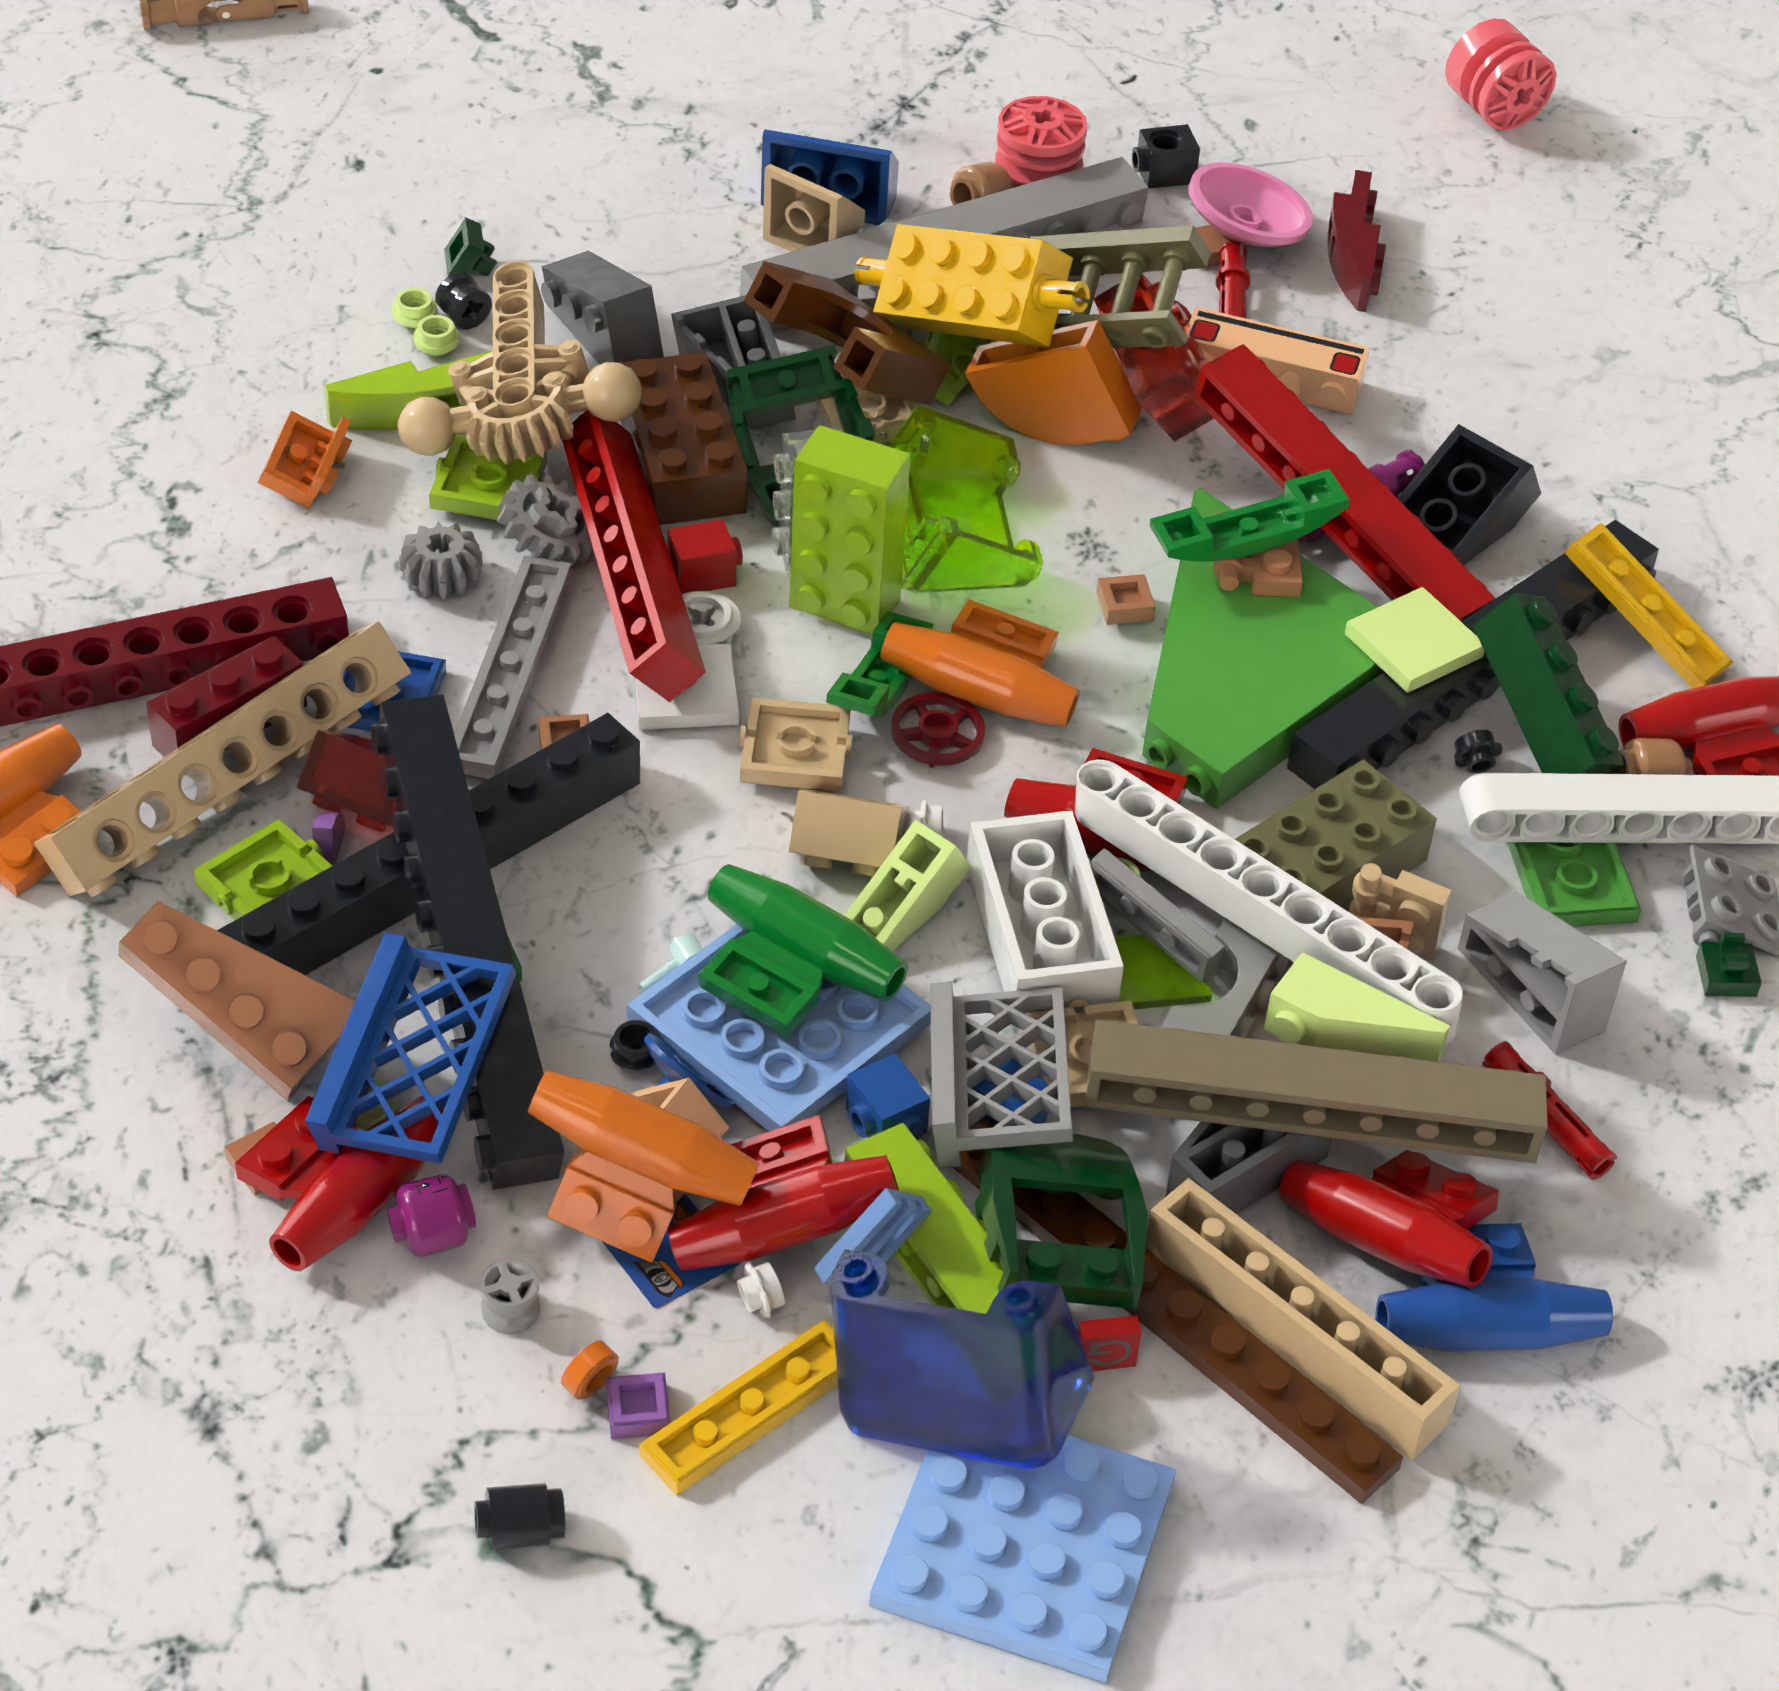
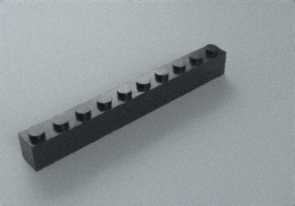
M1617 520L1607 524L1605 527L1655 578L1656 570L1654 566L1659 548ZM1564 553L1461 622L1477 636L1473 625L1512 594L1520 593L1543 596L1556 610L1558 616L1557 623L1567 641L1575 634L1578 636L1582 635L1594 621L1606 613L1609 615L1613 614L1617 608ZM1484 652L1482 658L1409 693L1384 672L1295 731L1292 737L1287 769L1313 789H1316L1363 759L1376 770L1382 766L1384 768L1389 767L1397 760L1401 753L1414 744L1420 745L1432 735L1433 731L1448 721L1454 722L1458 720L1468 707L1480 699L1487 700L1501 686L1486 653Z
M444 694L381 702L379 724L371 725L372 746L376 756H384L386 767L382 768L383 790L386 799L394 798L397 811H393L394 834L397 843H406L408 855L404 856V873L408 887H417L420 900L415 901V916L419 932H428L431 946H427L426 950L513 964L516 971V977L463 1108L466 1120H475L479 1136L474 1137V1153L479 1170H488L492 1190L559 1179L565 1152L561 1136L558 1132L527 1113L544 1072ZM428 968L431 979L439 978L440 982L447 979L441 970ZM480 977L461 987L469 1002H472L490 993L496 980ZM455 992L438 999L440 1018L463 1007ZM471 1019L452 1029L455 1039L450 1040V1049L452 1050L473 1038L476 1027Z
M606 713L471 788L469 792L489 868L496 867L639 785L640 740L611 714ZM392 832L217 931L303 975H307L415 913V901L420 899L417 887L409 888L404 873V856L408 855L406 843H397L395 834Z

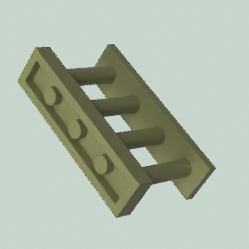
M1194 225L1030 237V239L1043 240L1073 257L1068 277L1081 276L1080 282H1085L1090 290V300L1075 298V301L1086 302L1088 304L1087 308L1081 313L1071 310L1070 316H1057L1054 329L1099 319L1113 348H1163L1165 346L1186 345L1188 337L1171 313L1182 271L1207 268L1211 255L1210 250ZM1151 271H1163L1152 311L1130 312L1141 274ZM1122 273L1111 313L1090 314L1100 276Z

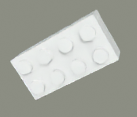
M1063 811L970 822L967 861L971 865V869L968 873L1004 992L1063 987L1064 1008L1067 1007L1070 1001L1075 999H1084L1088 1005L1119 1002L1124 966L1073 812ZM1053 1007L1030 1009L1027 1012L1052 1010ZM1075 1007V1013L1082 1012V1007Z

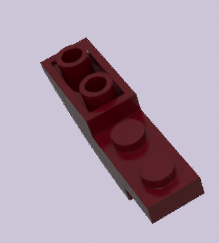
M1355 170L1351 194L1334 192L1328 224L1327 250L1332 272L1342 292L1357 311L1366 312L1369 295L1378 296L1386 244L1378 243L1381 225L1372 224L1378 193L1377 190L1370 189L1372 172Z

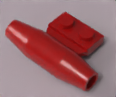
M1779 676L1742 677L1675 692L1621 715L1618 723L1621 742L1625 746L1630 740L1636 738L1672 739L1681 746L1683 751L1693 749L1692 769L1695 775L1779 776V735L1771 730L1779 726Z
M1092 748L1084 762L1085 764L1088 761L1099 759L1115 763L1178 804L1181 803L1186 793L1187 776ZM1021 778L1014 780L1006 800L1004 817L1012 818L1072 811L1087 854L1096 856L1105 848L1116 858H1123L1133 862L1139 870L1154 872L1077 820L1075 814L1076 785Z
M309 1095L235 1162L238 1180L281 1202L285 1198L298 1199L269 1239V1245L275 1257L284 1266L293 1271H303L356 1236L396 1197L399 1187L411 1182L426 1163L424 1160L345 1145L340 1154L319 1150L305 1122L314 1100ZM423 1096L417 1097L395 1111V1117L425 1101ZM431 1114L403 1129L408 1139L431 1143L438 1122L434 1115ZM388 1117L379 1121L372 1127L368 1128L366 1131H370L375 1127L389 1121Z
M820 1115L731 1144L760 1163L742 1205L738 1206L717 1201L668 1227L669 1241L681 1271L752 1261L839 1232L854 1224L884 1189L900 1190L887 1155L833 1163L826 1129Z
M1406 1149L1373 1170L1372 1179L1361 1174L1303 1160L1293 1162L1282 1177L1279 1193L1285 1203L1331 1236L1407 1272L1474 1288L1484 1280L1490 1269L1493 1257L1492 1248L1467 1229L1497 1210L1499 1190L1477 1181L1470 1174L1454 1171L1430 1160L1428 1156L1422 1153L1411 1152Z

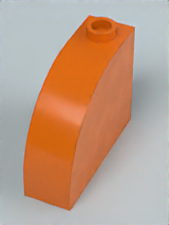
M1099 319L1054 329L1049 347L1004 341L978 346L965 372L978 398L999 420L1026 436L1052 444L1084 445L1106 440L1119 441L1131 435L1143 408Z

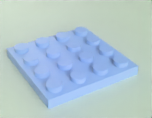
M737 924L627 1004V1019L629 1021L641 1020L651 1024L656 1029L658 1038L673 1047L679 1057L701 1073L711 1086L726 1098L734 1101L736 1106L768 1131L813 1117L847 1090V1076L849 1073L895 1053L931 1024V1005L904 984L891 1000L884 1001L823 979L820 1001L788 1038L699 986L698 974L730 938L736 939L747 934Z
M948 1398L871 1589L869 1606L1106 1683L1174 1484L1176 1469Z

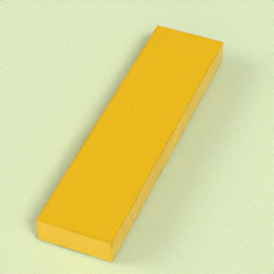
M1602 522L1571 544L1565 551V554L1692 689L1710 684L1734 663Z
M824 1319L640 1443V1457L676 1495H679L861 1370L862 1356Z

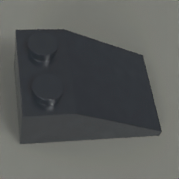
M1458 424L1398 497V500L1413 515L1417 516L1423 525L1445 547L1450 549L1455 557L1464 565L1512 530L1541 495V490L1532 464Z

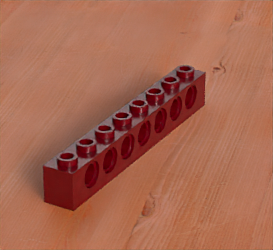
M328 577L0 646V727L168 691L272 636H275L302 662L312 660L349 636L347 614L333 578Z

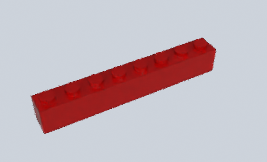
M1244 343L1202 366L1192 397L1283 490L1285 481L1330 469L1349 498V507L1320 528L1391 601L1423 587L1457 619L1463 621L1496 599L1488 591L1487 587L1480 580L1476 579L1455 557L1453 552L1445 547L1423 525L1422 521L1413 515L1392 494L1390 489L1384 483H1381L1361 463L1357 455L1350 451L1328 429L1327 425L1319 420L1298 399L1297 395L1288 389Z
M586 410L572 422L574 427L573 438L562 440L625 661L629 674L665 700L671 702L685 689L693 686L706 673L632 434L619 423L604 421L593 416L589 410Z

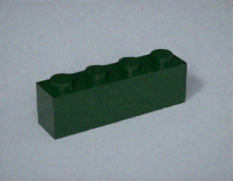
M1520 593L1512 594L1475 623L1473 628L1541 773L1615 774L1626 766L1618 750V739L1613 731L1607 727L1598 708L1597 695L1586 683L1577 665V654L1564 638L1557 623L1558 616L1556 610L1543 596Z

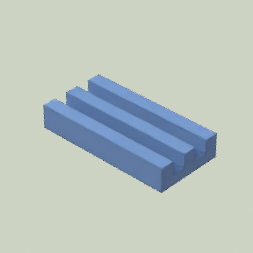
M888 1188L884 1189L816 1264L817 1266L814 1270L824 1284L831 1285L835 1281L839 1287L846 1288L850 1284L852 1289L860 1291L929 1216L932 1210L921 1196Z

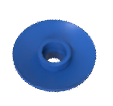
M647 1034L644 1038L647 1049L658 1068L664 1074L658 1085L689 1077L712 1106L725 1109L732 1108L735 1104L734 1101L726 1098L711 1086L701 1073L679 1057L673 1047L655 1035Z

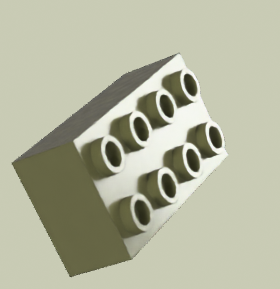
M1363 759L1238 836L1235 840L1346 911H1349L1350 903L1354 899L1352 894L1354 877L1361 871L1363 865L1374 863L1381 868L1382 874L1397 880L1402 870L1410 872L1427 861L1437 818Z

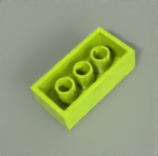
M818 425L796 457L794 463L789 607L873 634V630L887 611L893 612L901 599L911 453Z

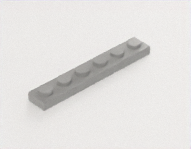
M524 555L454 733L465 775L489 779L498 774L572 578L571 563Z

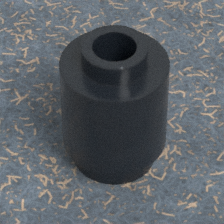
M546 1483L487 1487L485 1500L474 1502L476 1538H487L490 1550L547 1546L550 1544V1539L564 1538L565 1506L562 1489H547Z

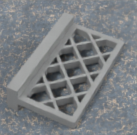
M952 981L930 983L932 1127L938 1168L961 1166V1151L1073 1142L1063 987L954 996ZM1053 1007L1051 1011L1038 1020L1025 1015L1030 1009ZM991 1013L995 1015L983 1025L967 1018V1015ZM1010 1024L1023 1030L1011 1040L998 1034ZM1038 1039L1052 1045L1040 1055L1026 1049ZM982 1044H986L996 1050L984 1060L971 1054ZM1011 1059L1025 1065L1013 1075L999 1069ZM1040 1074L1054 1081L1042 1091L1028 1085L1030 1081ZM987 1079L998 1086L985 1096L972 1090L982 1080ZM1013 1094L1027 1101L1014 1112L1000 1105ZM1044 1110L1059 1118L1060 1122L1035 1124L1029 1120ZM985 1115L999 1121L993 1128L970 1130V1126Z

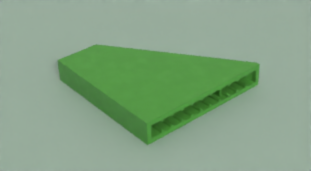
M1202 488L1194 491L1191 507L1195 506L1202 518L1216 515L1219 512L1233 510ZM1301 555L1300 563L1303 585L1300 597L1253 596L1250 582H1239V586L1235 590L1225 591L1220 587L1219 579L1214 575L1213 561L1194 562L1180 560L1147 718L1142 756L1149 760L1154 767L1187 776V790L1191 794L1200 797L1215 809H1218L1287 759L1295 731L1385 672L1345 635L1347 621L1377 608V606Z

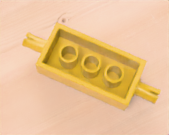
M897 224L888 259H875L863 256L859 258L856 265L869 267V270H854L855 279L859 285L880 286L873 312L904 328L1049 347L1059 309L1081 313L1087 308L1088 304L1075 301V298L1090 300V290L1085 282L1067 281L1073 257L1049 243L1037 239Z

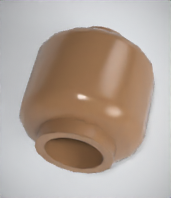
M995 162L964 166L953 177L950 187V199L952 204L956 205L1013 188L1012 180L1008 172Z
M1636 738L1630 740L1623 750H1619L1626 766L1615 774L1692 775L1693 769L1691 760L1685 757L1681 746L1674 740Z

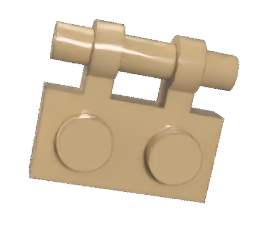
M1367 863L1362 866L1361 871L1354 877L1352 887L1354 899L1350 903L1349 913L1356 917L1415 921L1408 950L1417 956L1419 955L1433 961L1442 943L1452 889L1404 870L1401 871L1396 880L1382 874L1381 868L1378 865Z

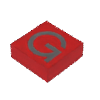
M1133 1315L1080 1322L1077 1345L1082 1349L1088 1360L1090 1372L1136 1367L1142 1334L1138 1316Z

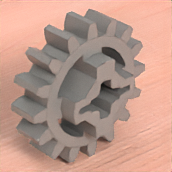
M532 474L527 475L524 482L516 479L510 489L506 491L498 508L502 511L497 521L507 526L503 533L504 538H515L518 541L515 551L518 553L527 549L532 553L531 557H542L555 561L562 560V562L571 563V568H573L577 560L583 563L587 560L590 553L593 552V546L577 491L572 493L568 490L569 482L567 480H563L560 485L553 484V480L548 474L544 475L541 482H538Z

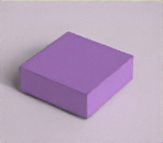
M665 1372L606 1377L611 1439L652 1436L671 1423Z

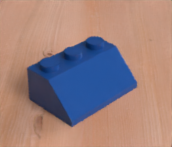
M764 129L762 134L761 205L764 206L765 167L772 164L852 201L865 210V223L880 225L885 219L889 218L897 197L899 161L892 151Z

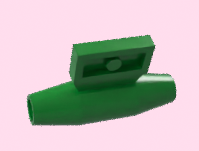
M731 864L723 866L713 878L708 890L709 902L747 932V934L736 939L730 938L698 974L699 986L788 1038L820 1001L823 979L884 1001L891 1000L902 987L907 976L908 964L857 922L789 884Z

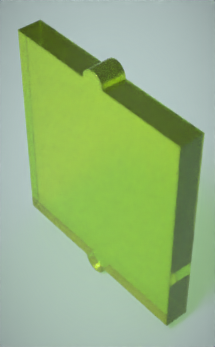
M1141 934L1114 937L1124 966L1119 1002L1131 1000L1134 1010L1211 1002L1212 993L1209 983L1205 984L1199 981L1146 936Z

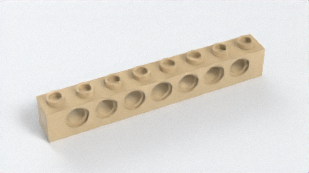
M380 621L363 627L34 842V844L68 896L87 891L90 897H93L115 884L118 879L114 872L126 864L130 863L134 869L158 855L160 850L156 844L169 835H172L174 840H178L197 829L202 824L198 816L211 807L218 813L243 797L239 788L251 780L256 785H260L280 773L283 768L279 762L293 753L296 759L316 749L323 743L319 737L321 733L330 727H333L336 732L348 727L362 717L358 710L369 701H372L374 706H377L401 691L397 682L411 674V671ZM344 670H348L355 678L356 688L354 692L350 691L344 684ZM306 695L312 698L316 704L317 714L315 719L310 717L304 709V698ZM266 721L271 723L277 731V742L275 745L269 743L264 736L263 728ZM225 748L230 749L237 758V769L235 772L227 769L223 762ZM184 775L192 778L196 784L197 794L194 800L189 799L182 790L181 782ZM143 802L149 804L155 812L156 820L152 828L146 826L140 818L139 811ZM100 830L107 832L113 839L114 849L110 856L103 854L97 845V836Z

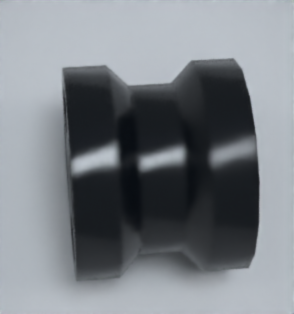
M465 272L449 275L438 286L435 294V301L438 307L448 314L453 323L461 329H472L480 325L488 317L492 308V299L484 289L478 287L475 280Z

